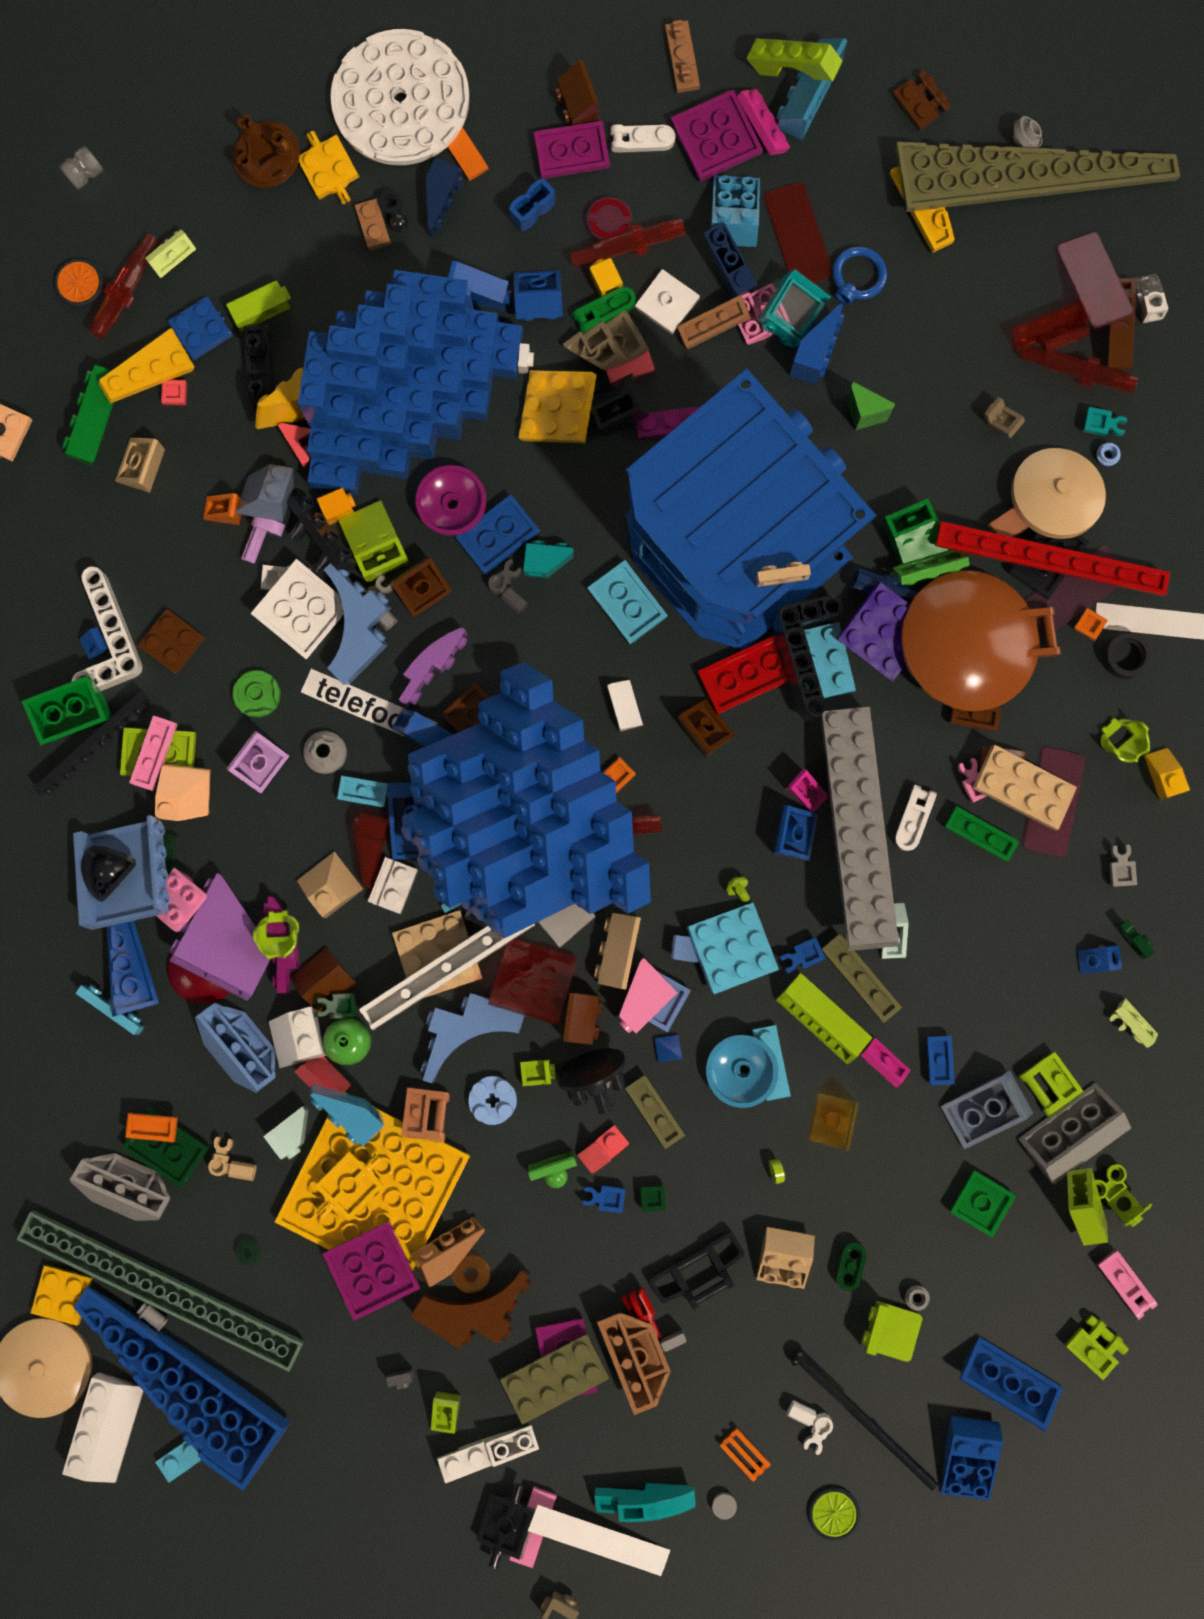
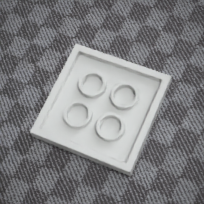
M295 559L250 614L302 657L307 659L344 615L340 595L300 561Z

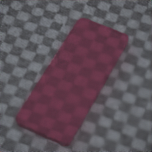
M1091 233L1058 246V253L1093 328L1105 326L1130 317L1133 314V308L1097 233Z
M1103 546L1092 554L1117 560L1107 546ZM1066 575L1048 600L1035 593L1025 602L1030 609L1054 607L1055 615L1053 620L1056 631L1116 590L1118 586ZM1036 618L1037 625L1046 635L1044 619Z
M1052 748L1043 750L1039 768L1076 786L1077 789L1059 830H1053L1029 818L1024 840L1025 849L1063 857L1067 854L1085 765V757L1083 755Z

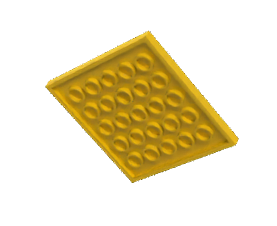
M376 1107L374 1108L383 1116L384 1126L363 1147L358 1142L353 1144L346 1137L345 1134L347 1132L341 1125L336 1127L327 1117L275 1223L330 1250L390 1221L414 1270L415 1263L411 1254L427 1244L470 1155L445 1142L437 1143L430 1140L401 1137L403 1121ZM349 1151L365 1163L374 1153H377L379 1156L372 1163L379 1157L382 1158V1161L373 1169V1172L384 1186L350 1221L334 1209L325 1219H322L320 1216L326 1209L320 1215L316 1212L326 1201L315 1185Z

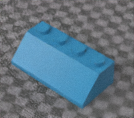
M831 38L819 40L818 43L831 44L843 61L847 45L846 39ZM799 70L796 78L799 81L796 87L791 86L786 98L789 101L786 107L781 106L776 119L779 120L778 127L781 131L803 140L832 81L814 80Z

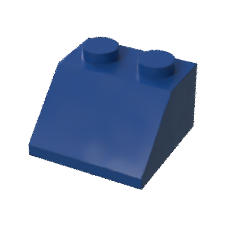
M560 270L514 273L516 319L530 321L534 318L556 319L557 317H563Z

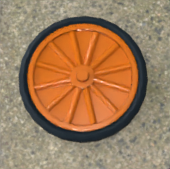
M73 259L64 263L57 271L54 280L55 291L58 297L68 305L86 306L94 302L101 294L103 277L99 268L94 263L85 259Z

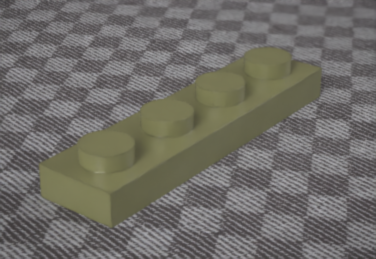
M838 934L821 949L882 1023H885L902 1008L855 951H848L847 941L841 934Z

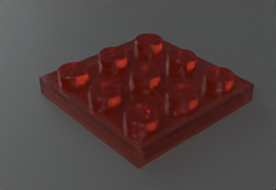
M513 939L506 945L488 1005L558 1025L578 958Z

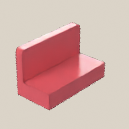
M325 1057L309 1060L295 1071L309 1088L312 1084H316L339 1092H345L351 1086L345 1077Z

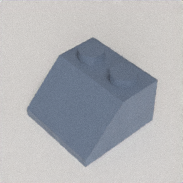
M269 464L249 475L236 513L283 522L288 508L287 502L294 490L293 468Z

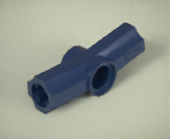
M860 568L856 570L851 581L852 589L866 594H870L876 584L881 582L908 604L912 602L922 589L912 585H902L896 577L889 575L880 576Z

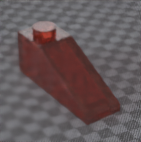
M361 812L359 817H355L352 830L355 831L354 837L363 886L371 890L390 821Z

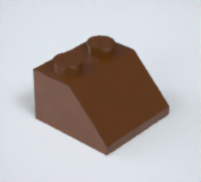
M582 59L557 78L558 88L555 89L558 102H563L565 108L562 110L566 124L570 123L571 126L599 121V102Z
M569 994L563 1041L592 1045L593 1040H598L600 1026L595 1025L596 1016H601L603 1002L598 1001V996Z

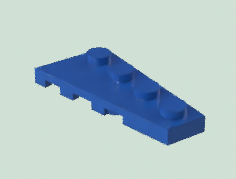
M130 921L107 926L112 1017L159 1004L135 922Z

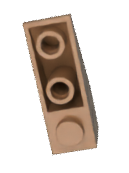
M474 1217L462 1222L457 1227L442 1234L411 1254L419 1275L429 1287L451 1275L485 1232L484 1228Z

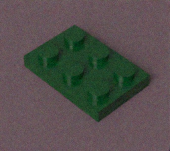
M149 1107L145 1113L163 1116L152 1107ZM178 1125L175 1142L128 1138L122 1146L123 1150L180 1189L184 1187L210 1148Z

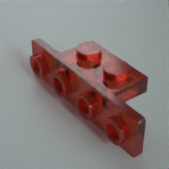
M1093 295L1011 328L1013 347L1018 350L1038 342L1048 352L1090 335L1089 326L1086 322L1101 316L1099 297Z

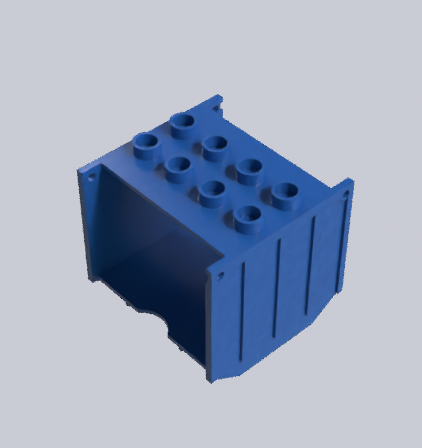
M747 368L626 469L631 489L629 491L631 510L625 515L635 564L699 637L731 646L741 651L747 649L773 627L772 618L778 610L785 605L804 601L851 561L853 556L843 544L876 517L871 508L841 476L846 470V466L840 456L828 446L820 452L808 438L813 429L804 415L797 409H792L787 414ZM748 382L750 387L743 389L741 383ZM862 511L864 518L858 519L855 516V512ZM840 553L842 560H836L834 554ZM793 562H802V565L809 564L811 575L808 580L757 587L756 575L763 567L776 566L777 569L787 568V564Z

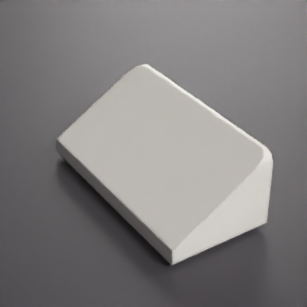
M630 680L608 684L607 689L620 732L642 726V720Z

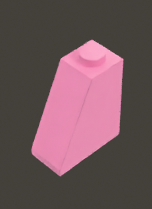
M644 958L639 963L619 1015L622 1019L619 1024L628 1033L632 1030L637 1033L677 994L674 988Z

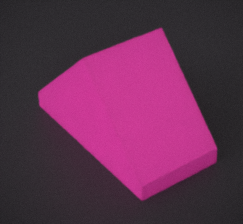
M803 769L785 789L812 813L828 797V794L806 769Z

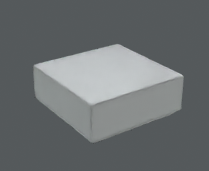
M680 1330L660 1339V1343L664 1352H667L686 1343V1337L683 1330Z

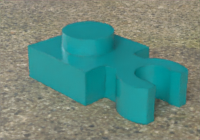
M1089 407L1086 412L1083 432L1106 437L1108 431H1111L1115 436H1123L1125 430L1118 429L1117 423L1125 424L1127 418L1119 416L1113 419L1111 418L1112 411Z

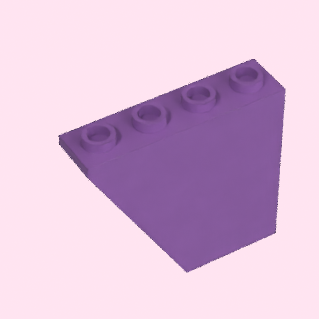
M217 873L213 880L208 878L202 891L207 894V898L195 912L192 920L183 925L181 932L184 933L180 941L176 939L169 951L173 954L170 962L248 1001L270 959H267L260 952L253 941L255 925L222 875Z

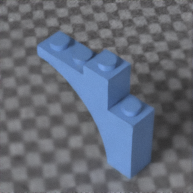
M330 563L324 571L335 584L342 601L344 633L340 648L334 660L327 668L343 685H349L388 646L384 641L385 635L379 629H373V627L391 607L387 604L389 599L381 591L370 590L365 594L366 589L358 581L353 582L348 577L350 574L348 570H336L333 564Z
M470 993L469 998L464 997L461 1011H464V1015L440 1008H435L434 1012L430 1011L426 1025H429L428 1031L436 1033L437 1036L436 1038L432 1037L429 1043L428 1051H431L429 1061L424 1060L420 1073L424 1075L423 1081L433 1083L446 1058L457 1047L475 1036L497 1031L519 1034L526 1010Z

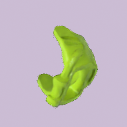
M1116 718L1110 720L1111 723L1100 729L1103 733L1101 736L1103 749L1106 752H1111L1113 756L1121 761L1138 762V758L1141 755L1150 752L1149 728L1141 721H1132L1130 719H1120L1117 721ZM1121 726H1124L1131 736L1116 749L1110 742L1109 737Z
M287 910L276 913L269 911V916L264 917L258 926L255 927L253 941L267 959L274 957L286 958L296 946L299 923L294 917L288 915ZM288 922L290 936L268 937L267 924Z

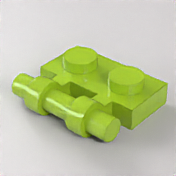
M1090 1315L1085 1321L1092 1327L1089 1333L1080 1327L1064 1346L1104 1380L1119 1363L1112 1356L1117 1350L1121 1355H1124L1129 1348L1123 1343V1339L1119 1335H1114L1106 1328L1107 1325L1101 1319L1097 1320L1093 1315ZM1099 1335L1108 1342L1105 1348L1096 1341Z

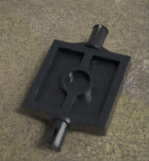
M514 1483L511 1497H506L496 1492L491 1493L476 1539L477 1542L486 1545L493 1551L489 1566L494 1569L499 1568L502 1555H509L518 1560L523 1559L531 1534L528 1529L536 1509L520 1501L524 1486L519 1483Z

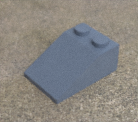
M1010 1070L941 1106L964 1149L1027 1120L1033 1114Z

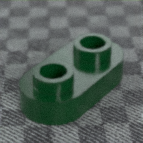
M858 1242L847 1243L841 1252L836 1272V1282L845 1291L857 1289L862 1279L867 1252ZM851 1250L858 1251L856 1258L849 1256ZM847 1273L852 1275V1279L849 1282H845L843 1279Z

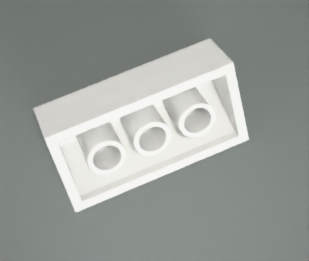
M100 1372L91 1378L64 1466L63 1475L89 1482L115 1483L117 1481L144 1392L137 1383Z

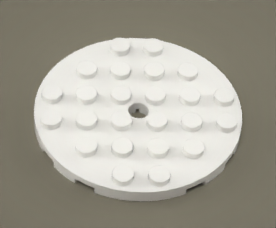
M393 29L367 37L365 42L356 48L353 47L342 59V64L337 74L335 73L331 87L332 111L343 137L363 156L388 165L415 164L430 159L442 152L459 134L469 110L468 81L460 61L443 42L415 30ZM397 93L407 95L402 103L394 99Z

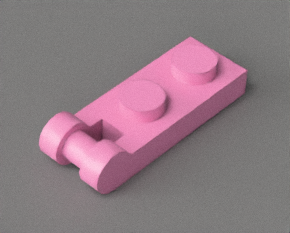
M1117 1250L1112 1251L1096 1264L1138 1320L1144 1316L1143 1313L1149 1308L1152 1310L1158 1306ZM1141 1296L1143 1301L1137 1305L1134 1300Z

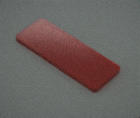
M796 183L767 192L765 194V202L788 272L796 269L813 283L830 279L832 277V267L805 185L803 183Z

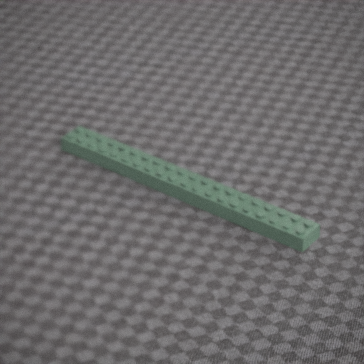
M35 1210L29 1213L17 1238L18 1241L288 1372L292 1369L305 1342Z

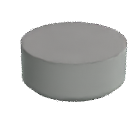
M726 1492L717 1494L712 1501L714 1514L724 1520L733 1517L737 1510L735 1498Z

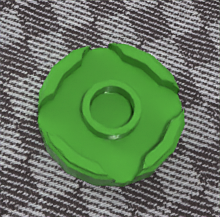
M252 670L244 673L233 687L235 705L242 713L250 717L260 718L267 716L276 709L280 702L281 691L278 682L264 671Z

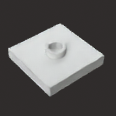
M662 269L637 302L635 309L673 335L678 328L677 326L682 323L700 299V295Z

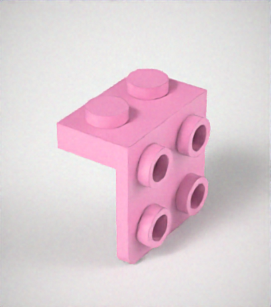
M174 868L168 875L167 892L170 897L169 913L157 915V917L175 932H180L183 925L192 918L206 900L207 894L193 883V879Z

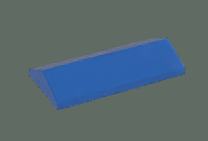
M981 1337L976 1339L964 1360L959 1379L1044 1432L1048 1428L1063 1391V1387Z

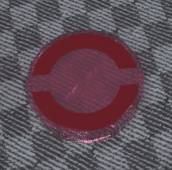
M612 196L602 197L595 201L589 208L586 217L589 232L597 241L606 244L621 241L630 233L633 224L632 212L629 206L621 199Z

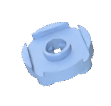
M498 1076L482 1078L473 1086L469 1094L471 1112L477 1120L489 1125H496L506 1121L512 1115L517 1105L515 1089L508 1081ZM491 1093H494L495 1097L500 1099V1102L496 1103V1107H491L490 1103H486V1099L490 1098Z

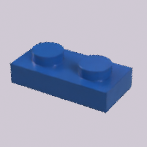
M952 1036L926 1037L929 1085L955 1084Z

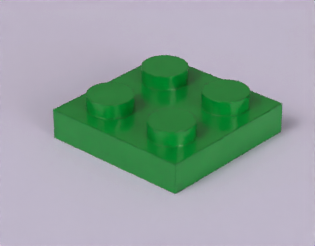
M972 1170L949 1212L993 1238L1016 1195Z

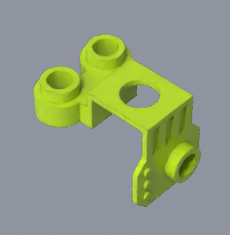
M1118 1164L1111 1165L1106 1170L1107 1182L1095 1180L1096 1185H1099L1101 1188L1099 1193L1100 1199H1105L1107 1204L1123 1221L1122 1225L1124 1227L1128 1225L1134 1227L1142 1221L1143 1217L1141 1215L1149 1210L1152 1204L1147 1203L1141 1206L1127 1190V1186L1124 1183L1127 1177L1125 1168ZM1113 1170H1117L1119 1172V1177L1117 1179H1114L1111 1176V1172ZM1120 1197H1127L1130 1200L1131 1207L1129 1210L1121 1211L1118 1209L1117 1200Z

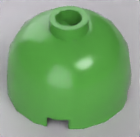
M341 1018L333 1021L327 1027L323 1036V1047L326 1055L333 1062L340 1065H353L362 1061L371 1048V1035L368 1028L361 1021L355 1018Z

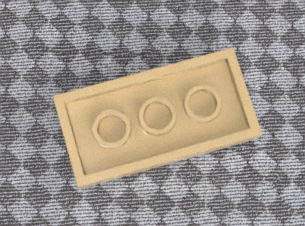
M992 745L973 789L1053 830H1059L1077 787L996 745Z

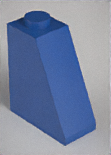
M452 260L448 277L468 280L473 304L501 311L505 310L506 304L510 305L513 291L509 288V281Z
M404 708L391 728L423 747L453 735L417 712Z

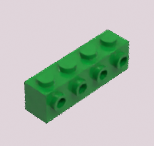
M94 365L93 371L88 369L84 381L88 386L86 392H81L77 405L81 407L78 415L73 414L69 426L73 428L71 437L66 436L62 447L63 450H66L65 457L90 466L94 464L114 402L109 403L98 384L99 379L111 372V370Z

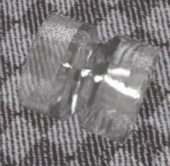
M82 146L74 153L73 159L67 158L59 165L62 172L78 191L88 183L89 177L95 178L104 171L85 146Z

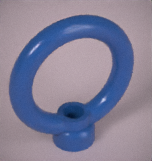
M862 246L851 247L841 252L835 259L832 268L833 281L838 288L835 297L843 304L850 305L854 299L865 300L877 295L883 289L887 280V268L882 257L874 250ZM854 256H863L870 259L878 270L876 283L866 290H856L852 284L845 283L841 270L847 259Z

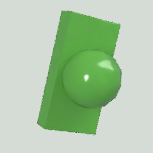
M569 1151L528 1165L530 1180L533 1181L544 1177V1181L549 1187H562L568 1178L566 1169L577 1166L574 1152Z

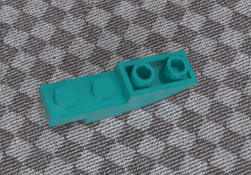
M646 1483L645 1491L596 1488V1512L618 1514L619 1522H644L672 1517L695 1508V1486Z

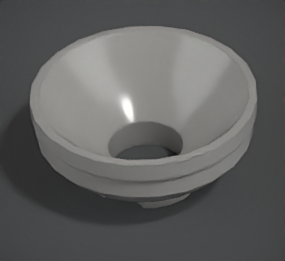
M317 732L305 743V762L317 773H334L343 766L346 760V745L333 732ZM321 744H326L330 747V753L325 758L319 757L316 753L317 747Z

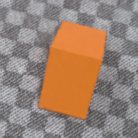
M234 493L207 496L203 519L240 525L241 514L236 513L240 497Z

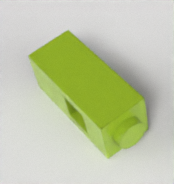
M276 280L226 305L239 331L242 332L244 331L243 326H255L290 309L287 300L291 299L286 287H280Z

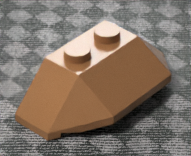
M621 1312L597 1321L633 1414L636 1415L656 1407L671 1370L653 1325Z

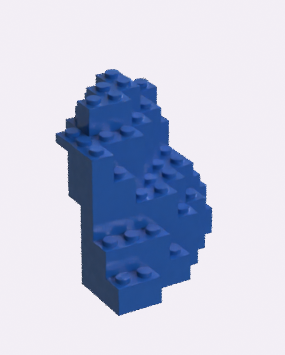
M394 270L392 284H387L386 293L366 290L364 305H358V312L338 311L336 325H330L328 334L309 331L298 405L311 428L307 448L311 458L308 484L311 489L334 492L343 488L346 494L358 495L361 473L407 479L411 457L434 460L437 437L460 440L464 418L487 421L493 377L517 379L520 343L523 341L522 326L499 323L498 313L474 310L468 280Z
M525 662L500 671V689L502 693L478 702L479 724L408 754V771L412 784L410 790L413 795L414 806L412 812L402 816V834L406 840L411 841L418 847V865L423 871H426L434 878L435 888L433 892L435 898L448 908L461 903L464 909L469 910L479 921L484 922L493 932L498 933L505 939L573 904L592 914L614 903L615 906L629 914L651 902L649 862L634 853L632 811L616 801L615 780L600 771L599 750L584 741L583 719L556 703L553 699L552 679Z

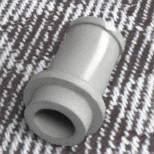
M146 1302L136 1312L140 1315L139 1319H145L158 1332L169 1320Z

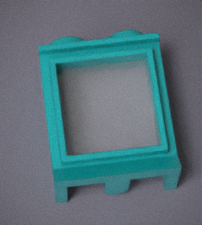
M794 269L783 276L757 321L762 324L764 330L774 333L781 338L780 341L784 345L794 348L800 345L801 340L807 335L831 296Z

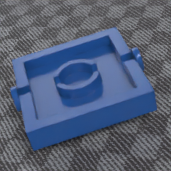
M208 296L168 320L177 334L182 346H185L193 360H196L233 336L224 322L225 318L220 311L217 312Z

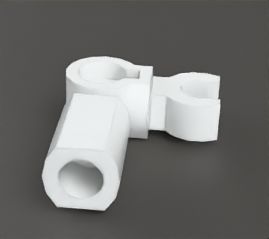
M793 1400L787 1410V1416L809 1427L813 1425L811 1429L812 1435L805 1438L803 1446L807 1450L810 1443H816L815 1454L819 1455L823 1447L822 1440H825L833 1429L832 1419L827 1413L816 1414L815 1410Z

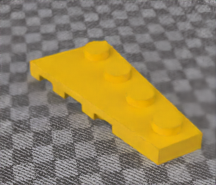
M897 166L891 169L890 175L904 199L899 167ZM945 207L910 211L932 253L953 244L955 239Z
M170 328L99 379L98 384L111 404L192 372L194 365L175 332Z

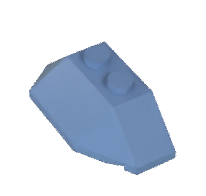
M214 1003L195 1017L204 1046L235 1083L256 1093L275 1079V1048L245 1012Z

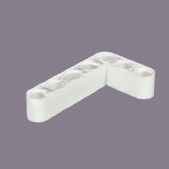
M88 567L82 573V582L113 658L77 672L73 676L72 681L89 675L99 690L103 691L137 677L142 672L143 667L108 577L97 567ZM98 574L100 576L98 583L92 585L90 582L91 578ZM103 596H108L107 604L99 606V600ZM116 617V625L109 628L107 625L109 619ZM125 639V646L122 649H117V641ZM133 660L134 667L130 671H125L126 662ZM111 669L112 676L108 680H104V671Z

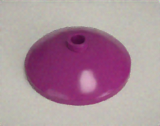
M455 465L442 466L428 473L419 484L416 492V508L423 523L432 531L447 536L460 535L473 529L482 519L486 509V493L480 479L470 470ZM451 501H455L457 503L456 507L450 508L448 504Z

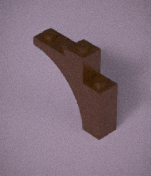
M522 1268L513 1280L501 1290L485 1298L473 1301H448L434 1297L426 1292L410 1317L458 1349H460L463 1343L468 1345L475 1334L471 1331L472 1328L498 1344L500 1339L505 1341L513 1329L509 1326L512 1319L507 1317L505 1313L509 1315L512 1313L518 1303L514 1299L519 1292L524 1294L531 1283L528 1280L530 1273Z

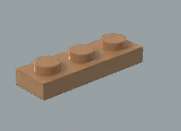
M739 295L677 327L686 348L690 349L751 319V316L742 296Z

